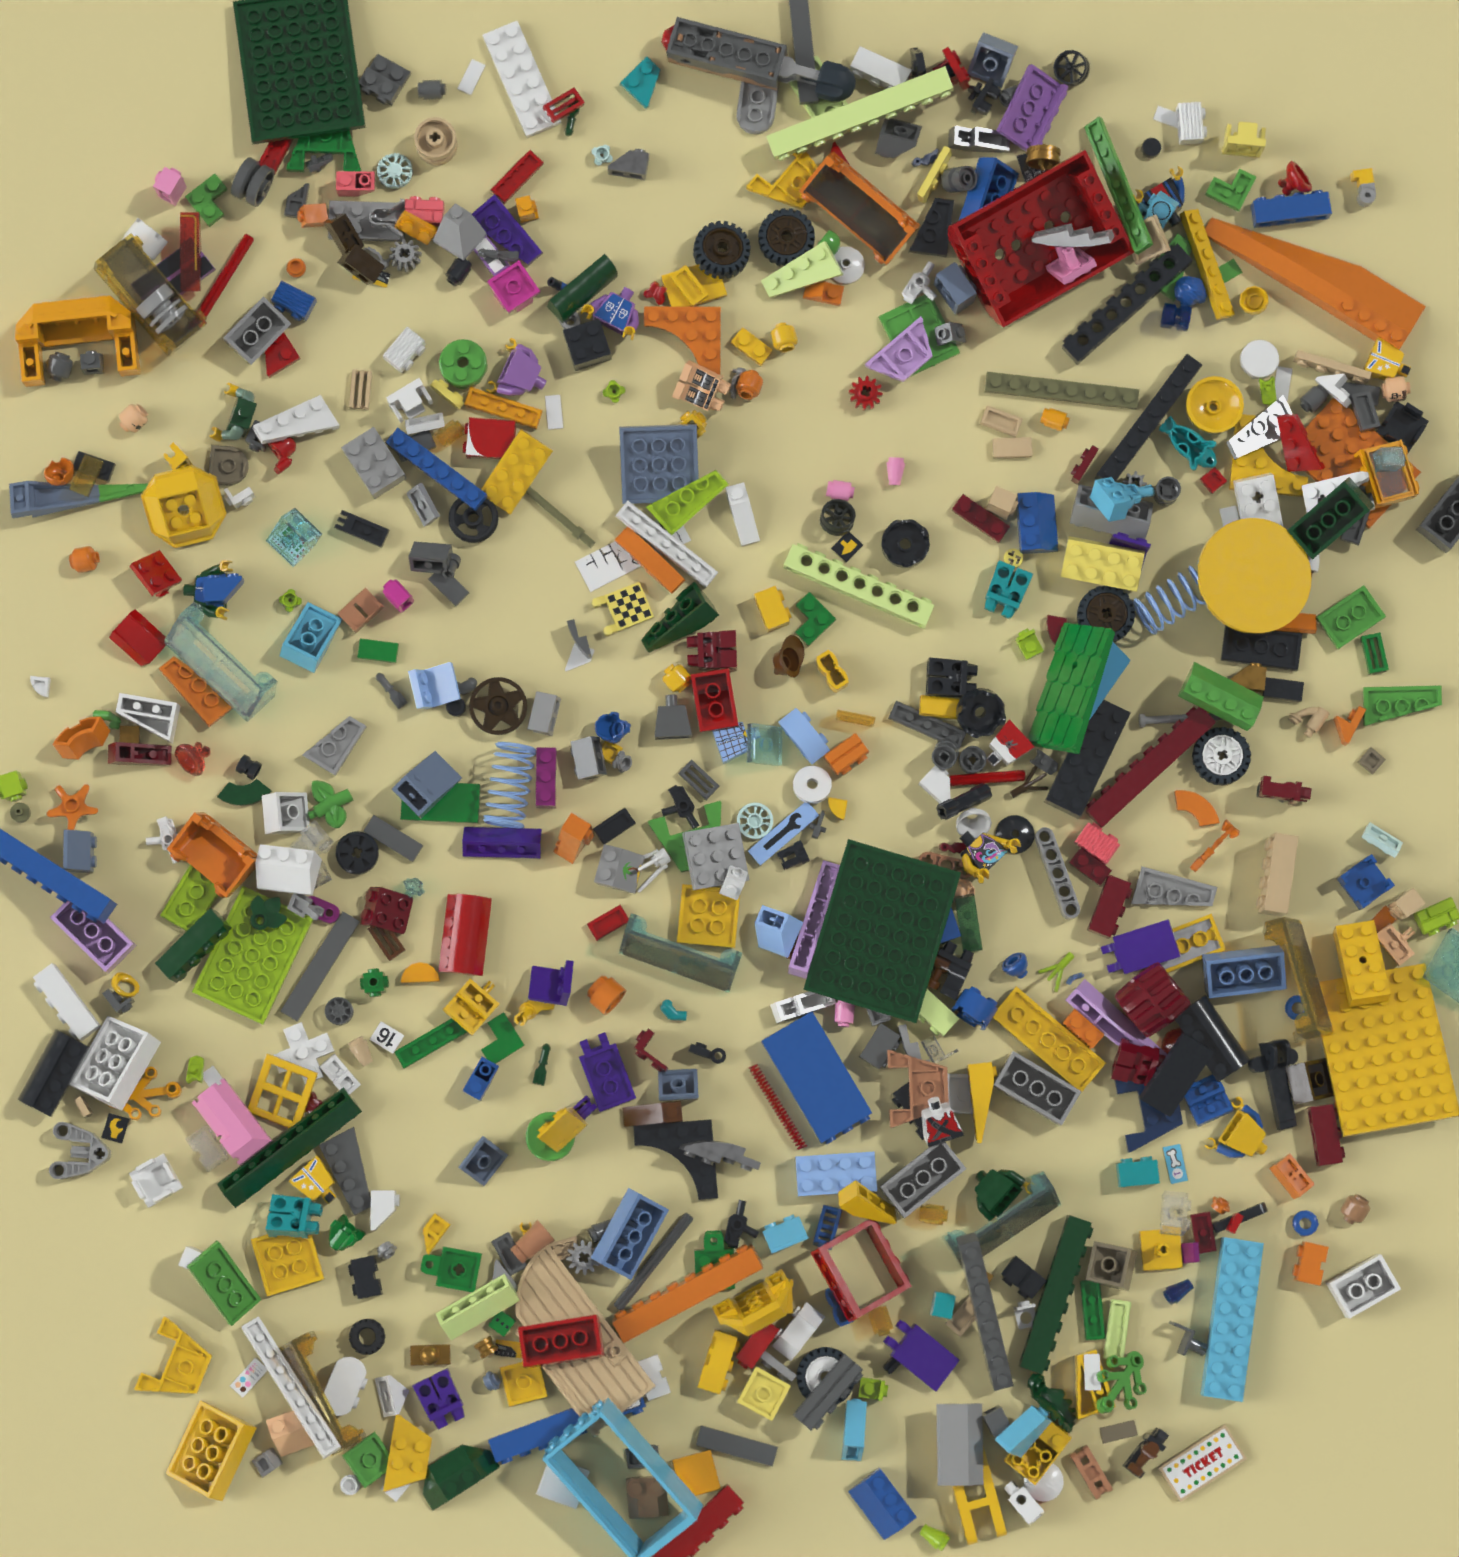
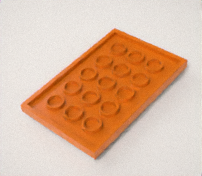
M1333 398L1305 428L1308 433L1307 437L1311 445L1315 446L1316 454L1320 462L1324 463L1325 468L1323 470L1305 472L1316 482L1359 472V469L1363 466L1361 459H1354L1353 455L1360 449H1368L1387 444L1388 442L1375 430L1360 432L1355 413L1349 407L1345 408ZM1392 449L1370 455L1383 498L1403 493L1407 487L1395 450ZM1412 464L1413 475L1416 479L1421 471ZM1365 482V483H1363V484H1361V485H1362V486H1366V485H1368L1369 483H1368V482ZM1391 505L1375 508L1370 511L1365 526L1370 529Z

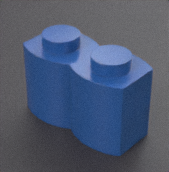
M830 1287L825 1289V1298L832 1307L835 1322L840 1327L851 1323L848 1322Z

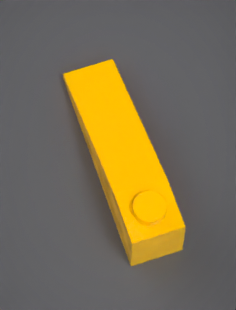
M992 1062L967 1065L976 1144L982 1143L994 1078H997L996 1066H992Z

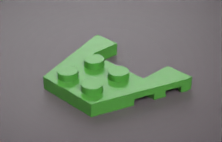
M721 801L704 805L709 825L689 831L720 826ZM665 816L649 820V826L681 873L689 871L682 833L670 836Z

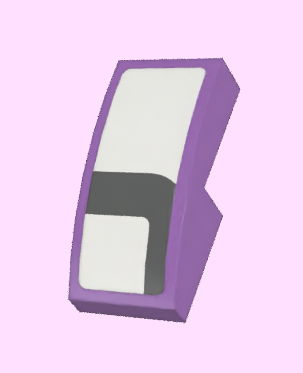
M487 236L473 250L493 276L510 266L502 258H482L478 255V251L481 248L497 250L496 246Z

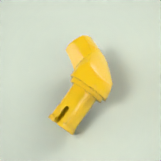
M527 1000L519 1007V1013L515 1015L514 1021L517 1025L520 1023V1026H522L527 1020L533 1019L541 1010H553L555 1004Z

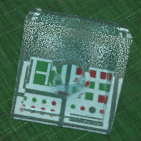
M294 508L281 516L266 541L294 567L316 545L322 533Z

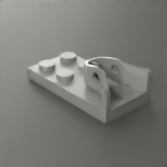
M401 199L397 203L330 201L329 219H334L336 214L346 213L362 241L402 242V239H405V233L394 227L395 222L405 210V199ZM328 232V239L333 240L330 233Z

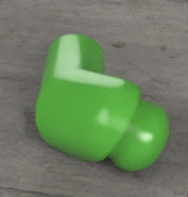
M95 710L93 712V717H101L103 720L109 721L110 728H120L121 719L112 712Z

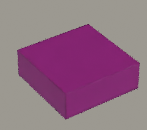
M1198 1242L1181 1243L1182 1263L1200 1262Z

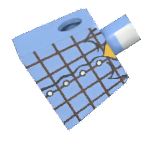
M738 722L739 726L712 730L723 764L751 750L749 741L760 738L757 727L745 730L743 722Z

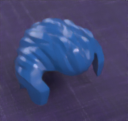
M1184 276L1177 280L1174 289L1175 297L1182 306L1189 308L1194 304H1201L1206 301L1207 295L1202 280L1190 276Z
M618 712L603 714L595 722L596 734L602 740L610 743H618L627 733H630L631 724L628 721L621 720Z

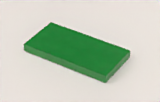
M457 783L422 819L401 800L400 819L479 823L481 785Z

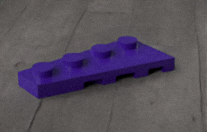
M495 194L472 213L473 217L490 238L508 251H518L519 259L530 265L543 254L541 249Z

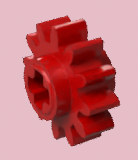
M866 376L865 381L858 377V384L852 382L851 386L854 389H850L849 394L854 395L850 398V402L856 401L855 408L863 405V411L866 410L867 406L873 410V403L880 404V400L877 397L883 396L882 392H878L882 386L875 385L876 379L870 382L869 376ZM863 390L869 391V396L862 395Z

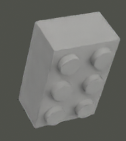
M374 427L341 447L374 499L407 479L405 473Z

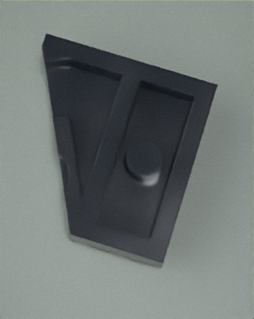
M918 47L910 48L912 59L911 75L912 78H916L926 74V66L923 52Z

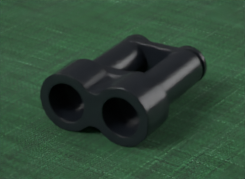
M801 840L795 842L793 846L781 850L779 853L777 852L779 859H782L783 863L781 864L784 870L810 861ZM795 853L796 857L784 861L785 857Z

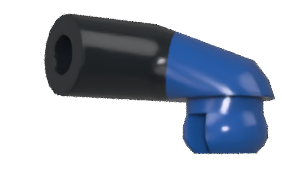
M550 277L547 280L548 286L558 291L567 286V284L554 277Z

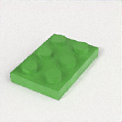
M1363 585L1316 617V620L1335 647L1340 649L1383 620L1386 615Z

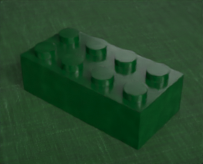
M1348 477L1287 531L1305 552L1314 559L1375 505L1355 482Z

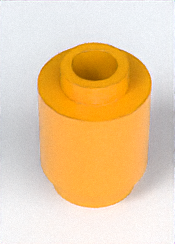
M1045 408L1040 423H1043L1046 427L1062 431L1063 428L1067 429L1070 418L1067 417L1065 412L1053 408Z

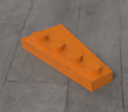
M175 656L159 668L160 672L208 727H211L239 704L238 700L226 694L221 688L213 685L208 679L196 673Z

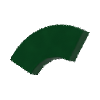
M258 779L244 786L229 782L217 797L231 805H251L262 801V796L270 794L272 790Z

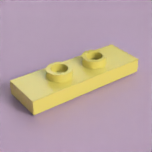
M946 146L942 148L917 193L920 202L925 204L932 190L935 191L937 189L938 179L944 170L948 168L947 163L952 156L951 148Z

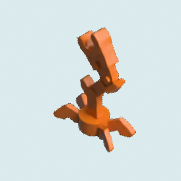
M1227 819L1224 821L1221 829L1223 832H1226L1190 866L1194 872L1215 853L1216 847L1223 842L1228 834H1230L1229 837L1231 839L1239 836L1240 831Z

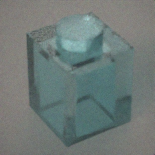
M1381 447L1373 453L1375 472H1396L1405 466V455L1403 454L1402 447Z

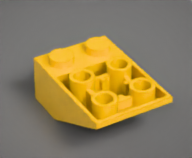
M565 1107L553 1115L554 1121L546 1122L538 1129L540 1134L537 1135V1138L556 1152H559L588 1124L573 1107L568 1109Z
M1052 1421L1022 1457L1008 1453L1004 1462L1036 1486L1072 1437Z

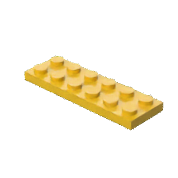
M1017 986L997 1008L998 1010L993 1016L995 1021L1070 1085L1080 1091L1087 1087L1106 1064L1105 1061Z

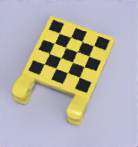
M640 582L592 600L594 608L607 603L615 624L604 628L605 636H610L618 631L654 618Z

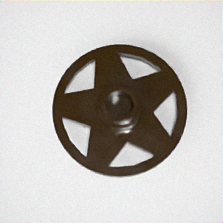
M494 677L483 681L474 689L470 697L469 711L472 720L482 731L492 735H505L516 730L524 721L527 714V699L517 683L507 678ZM500 682L510 684L517 690L504 693ZM489 684L488 696L476 697L480 689ZM523 700V711L519 719L513 708ZM474 709L485 713L483 725L477 720ZM500 721L512 726L505 730H493Z

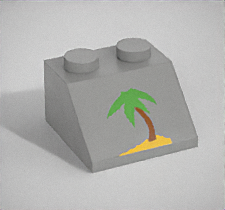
M604 844L594 882L601 886L635 894L641 871H638V868L643 865L645 856Z

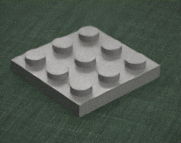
M739 823L682 833L693 890L722 886L730 865L748 872ZM747 874L746 881H749V874Z

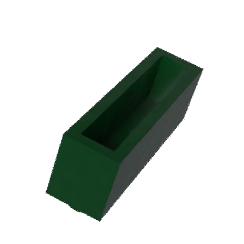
M210 908L155 964L169 980L177 983L187 976V972L192 967H196L201 962V958L210 953L215 945L228 935L232 927L219 912Z

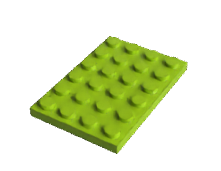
M242 886L226 919L232 929L211 951L192 992L264 1025L314 919L308 915L302 918L288 910V906L281 903L279 913L287 917L286 922L275 929L267 927L264 930H256L250 923L252 916L251 902L257 895L264 902L270 898ZM263 917L257 919L258 924L264 922Z

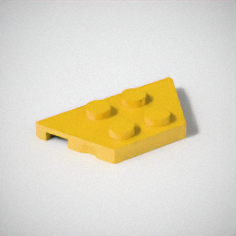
M399 1414L395 1415L383 1492L426 1479L432 1438Z

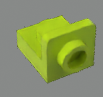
M1028 628L1019 632V636L1015 640L1026 661L1044 651L1035 635V630L1029 631Z
M865 1377L860 1379L858 1397L883 1401V1397H887L888 1385H885L884 1380Z

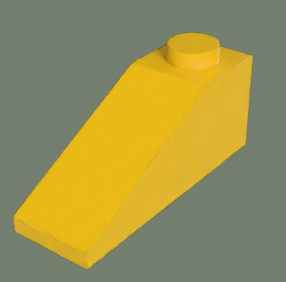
M853 1181L838 1192L840 1208L852 1216L889 1224L897 1223L895 1207L858 1181Z

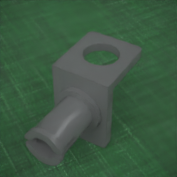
M1169 1321V1324L1185 1330L1177 1351L1178 1354L1185 1356L1189 1349L1202 1356L1205 1355L1206 1351L1199 1347L1208 1349V1344L1194 1339V1330Z

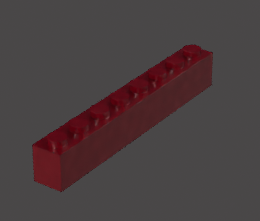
M1193 706L1186 713L1188 717L1183 722L1179 719L1171 727L1173 731L1169 735L1165 732L1157 740L1159 744L1155 748L1150 746L1143 752L1145 755L1140 761L1136 759L1129 765L1130 771L1126 774L1124 772L1119 774L1114 779L1116 783L1112 787L1110 785L1106 786L1100 792L1102 796L1098 800L1093 798L1086 805L1088 807L1085 811L1086 814L1100 827H1104L1207 732L1216 721L1204 709L1200 707L1196 709Z

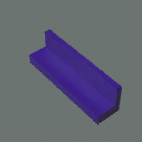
M464 827L462 840L463 856L541 859L542 829Z

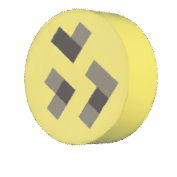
M1010 549L1005 553L1003 561L1018 568L1022 564L1023 555L1017 549Z

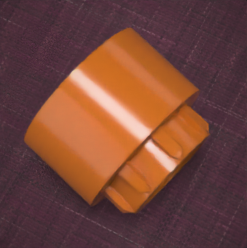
M601 976L589 988L587 995L591 998L590 1003L603 1015H607L618 1005L627 990L612 977Z

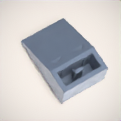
M434 751L407 773L392 790L422 819L462 777Z

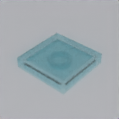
M755 723L747 724V763L772 766L782 765L781 727Z

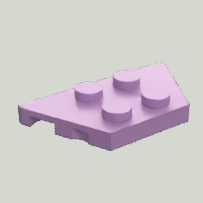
M920 316L865 363V366L904 382L926 364L933 355L929 347L922 317Z

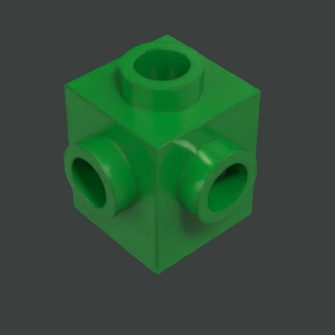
M379 968L368 969V973H363V978H360L361 990H364L370 997L381 996V993H386V988L389 987L388 976H385L383 971L380 972ZM371 979L377 980L375 986L370 984Z

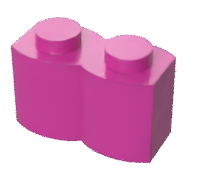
M391 579L383 586L384 596L400 613H403L414 603L413 596L397 579Z

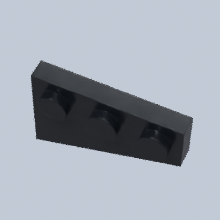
M934 199L909 249L910 253L947 257L949 243L948 227L951 225L954 200Z

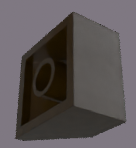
M1326 1058L1285 1067L1294 1105L1334 1096Z

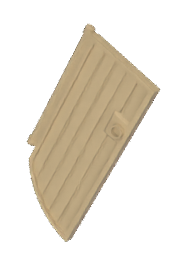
M547 1245L536 1253L527 1264L518 1285L517 1295L520 1301L515 1305L516 1317L523 1326L597 1314L600 1319L605 1354L602 1357L542 1366V1368L579 1417L584 1412L590 1413L593 1410L594 1404L599 1400L604 1401L607 1398L623 1413L656 1387L552 1248ZM599 1418L588 1427L593 1437L600 1434L599 1431L607 1426V1423L602 1418Z

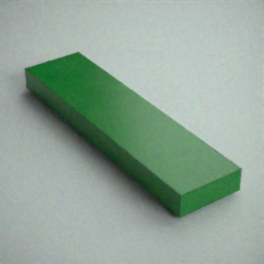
M451 1018L395 1051V1054L405 1069L466 1034L467 1031Z

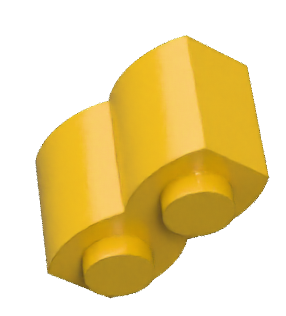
M827 650L816 657L817 668L826 677L827 684L833 692L837 693L848 686V676L838 666L837 658L831 651Z

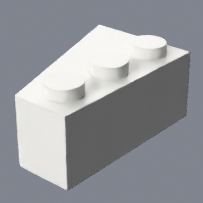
M119 693L116 713L173 744L180 711L178 703Z

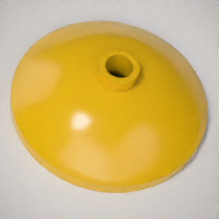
M1211 376L1199 380L1190 389L1186 399V411L1189 419L1197 428L1208 433H1222L1230 430L1238 423L1244 409V400L1239 388L1230 380L1219 376ZM1210 405H1214L1216 410L1212 411Z

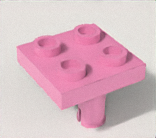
M1054 246L1059 258L1046 265L1048 273L1065 285L1073 282L1080 275L1090 272L1097 264L1095 259L1078 247L1074 249L1072 247Z

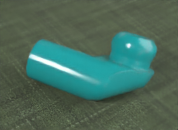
M670 1000L662 1002L661 1011L669 1020L686 1021L687 1011H676Z

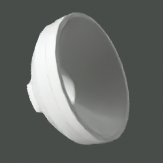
M970 808L964 811L956 820L957 832L963 836L969 831L974 838H977L983 832L987 833L992 825L988 813L977 808ZM969 815H977L974 819L967 818Z

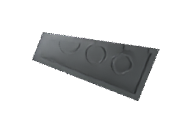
M352 1127L321 1143L319 1147L353 1214L356 1215L371 1207V1197L355 1127Z

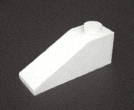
M744 482L725 487V493L741 546L759 542L760 539Z

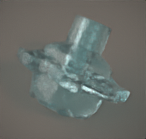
M407 878L403 881L407 890L405 894L409 898L414 894L421 896L425 893L423 883L418 878Z

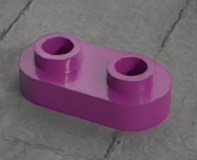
M308 896L315 905L325 909L323 915L319 916V920L330 924L338 920L340 910L336 905L315 896ZM327 910H332L333 915L328 917L326 915Z

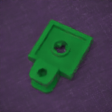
M720 1230L706 1231L704 1234V1249L694 1250L695 1274L702 1271L701 1268L706 1264L712 1263L713 1265L719 1262V1258L728 1253L729 1255L734 1254V1248L724 1249L723 1233ZM715 1237L717 1241L711 1242L710 1239ZM735 1284L726 1289H735Z
M443 1246L441 1256L433 1254L423 1256L420 1270L425 1274L437 1276L436 1286L474 1292L482 1253ZM427 1261L433 1262L432 1268L426 1266ZM458 1264H462V1268L465 1269L460 1275H456V1271H453V1267H457Z

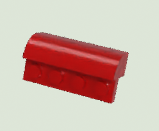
M448 894L438 972L483 976L492 898L468 894Z

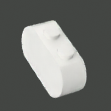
M344 1357L336 1362L320 1399L323 1409L330 1415L343 1416L349 1413L352 1408L356 1409L360 1400L357 1397L360 1389L364 1390L368 1381L365 1378L366 1369L360 1360L354 1357Z

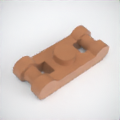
M1087 1445L1083 1446L1081 1451L1070 1454L1071 1459L1096 1500L1103 1493H1109L1113 1490ZM1087 1457L1089 1462L1083 1465L1080 1460ZM1101 1480L1102 1485L1096 1488L1094 1483Z

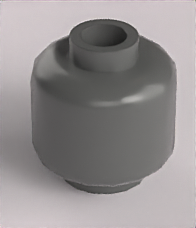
M55 352V354L49 356L45 371L51 375L50 379L61 381L62 378L66 379L70 376L73 361L69 355Z

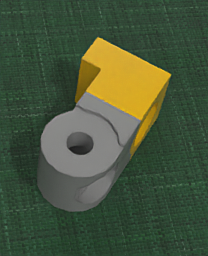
M1372 168L1353 170L1350 177L1351 182H1357V202L1362 207H1368L1376 198Z

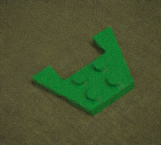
M350 131L299 138L292 151L291 159L286 166L287 172H304L305 153L344 154L343 171H361Z

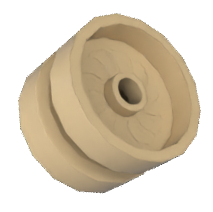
M438 117L428 118L422 121L416 128L414 135L417 153L423 161L437 166L444 165L452 160L457 152L458 144L455 130L448 121Z

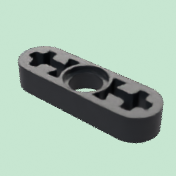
M1265 1202L1238 1212L1244 1216L1241 1223L1268 1212ZM1233 1215L1212 1223L1215 1233L1226 1230Z

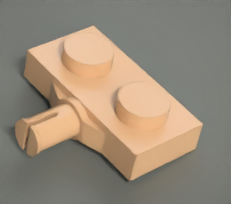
M1389 923L1377 933L1379 943L1394 962L1400 966L1415 954L1407 942V939L1413 936L1415 931H1412L1413 929L1409 927V929L1401 934Z

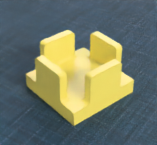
M1239 122L1238 131L1234 132L1233 136H1231V124H1227L1222 154L1260 158L1266 146V128H1261L1259 138H1257V123Z
M755 1367L737 1402L773 1421L791 1385L767 1371Z

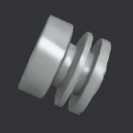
M166 283L136 308V311L144 319L151 315L154 317L150 323L151 327L158 322L161 324L155 330L157 334L175 325L188 309L185 304L179 309L176 308L181 302L180 299L174 302L170 301L174 292Z

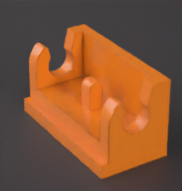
M1291 1154L1284 1156L1279 1162L1269 1168L1293 1199L1301 1197L1315 1185Z

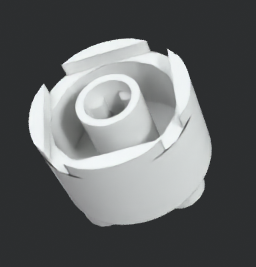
M139 218L136 219L122 239L150 262L155 260L168 243L167 240Z

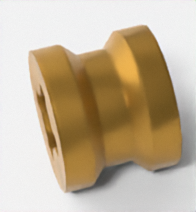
M491 1335L474 1345L475 1349L479 1350L481 1359L498 1350L497 1345L492 1343Z

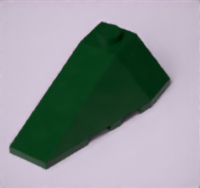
M695 581L676 597L677 602L671 609H666L664 612L666 615L661 622H656L642 638L641 641L649 653L704 628L719 616L712 602Z

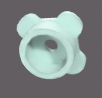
M608 145L592 149L596 165L600 166L602 163L612 162L613 157L610 155V147Z

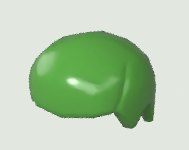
M829 230L818 244L823 241L827 242L833 255H835L840 248V238L836 233Z

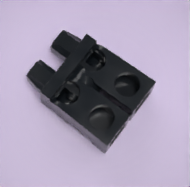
M929 657L927 660L926 695L962 698L964 694L977 688V683H967V676L976 677L978 665L968 664V661Z

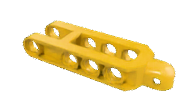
M984 1446L983 1485L986 1497L967 1502L964 1487L952 1486L968 1545L978 1543L970 1510L988 1505L996 1536L1007 1535Z

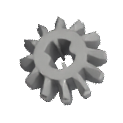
M402 239L401 245L396 241V248H390L392 254L389 255V259L393 260L392 266H397L398 271H401L404 267L405 271L409 272L408 267L410 266L412 269H416L414 263L420 264L421 261L418 257L422 256L421 252L418 251L419 246H413L412 240L406 244L405 239ZM405 253V254L408 255L409 257H408V258H406V257H404V256L402 257V254Z

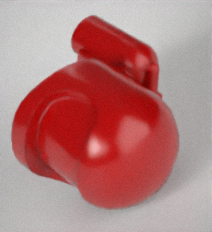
M292 437L268 443V447L279 459L274 468L278 475L292 464V459H289V457L296 451V443Z

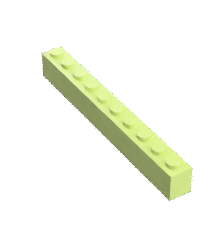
M942 67L782 129L766 137L775 160L783 161L790 158V154L795 152L801 154L808 151V147L813 145L815 147L826 144V140L831 138L833 140L840 139L844 136V133L849 131L851 133L858 132L862 126L867 124L869 127L876 125L880 119L885 117L887 120L897 116L898 112L903 110L905 113L915 109L916 105L921 103L922 106L928 105L933 102L932 99L939 96L940 99L946 98L951 95L950 92L953 91V86L946 67Z

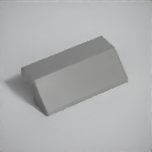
M982 1403L936 1404L938 1486L983 1485Z

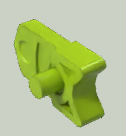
M1273 376L1267 381L1259 378L1262 403L1272 405L1277 400L1275 379Z
M196 1055L189 1059L186 1075L188 1084L195 1080L203 1083L204 1059Z

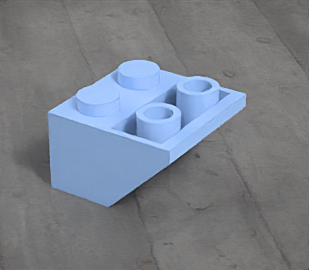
M762 905L755 920L758 947L788 958L803 922L789 914Z

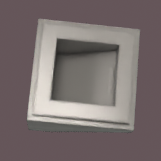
M274 1448L268 1449L252 1460L262 1478L283 1464Z

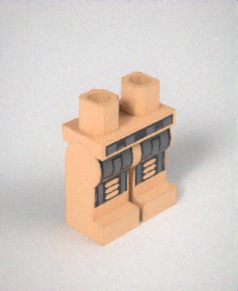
M689 360L685 363L672 397L692 403L706 411L709 409L720 411L724 400L716 397L717 392L727 395L731 384L723 380L724 376L716 374Z

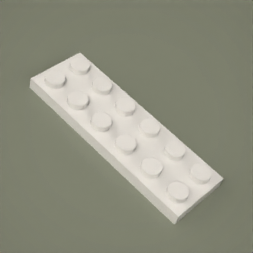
M518 21L483 34V39L526 138L562 124L561 119L552 123L551 118L547 116V112L543 110V105L552 101Z

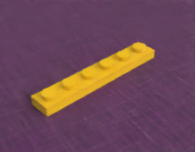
M1199 210L1183 211L1180 213V217L1216 320L1230 318L1235 313Z

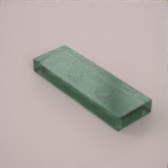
M974 894L954 897L961 934L962 951L964 949L971 952L983 950Z

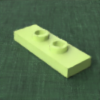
M1111 1299L1103 1358L1105 1359L1112 1355H1116L1118 1358L1124 1357L1131 1302Z

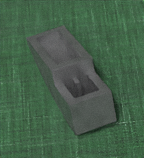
M954 126L949 129L948 147L978 152H1009L1010 140L996 130L981 127L971 129Z

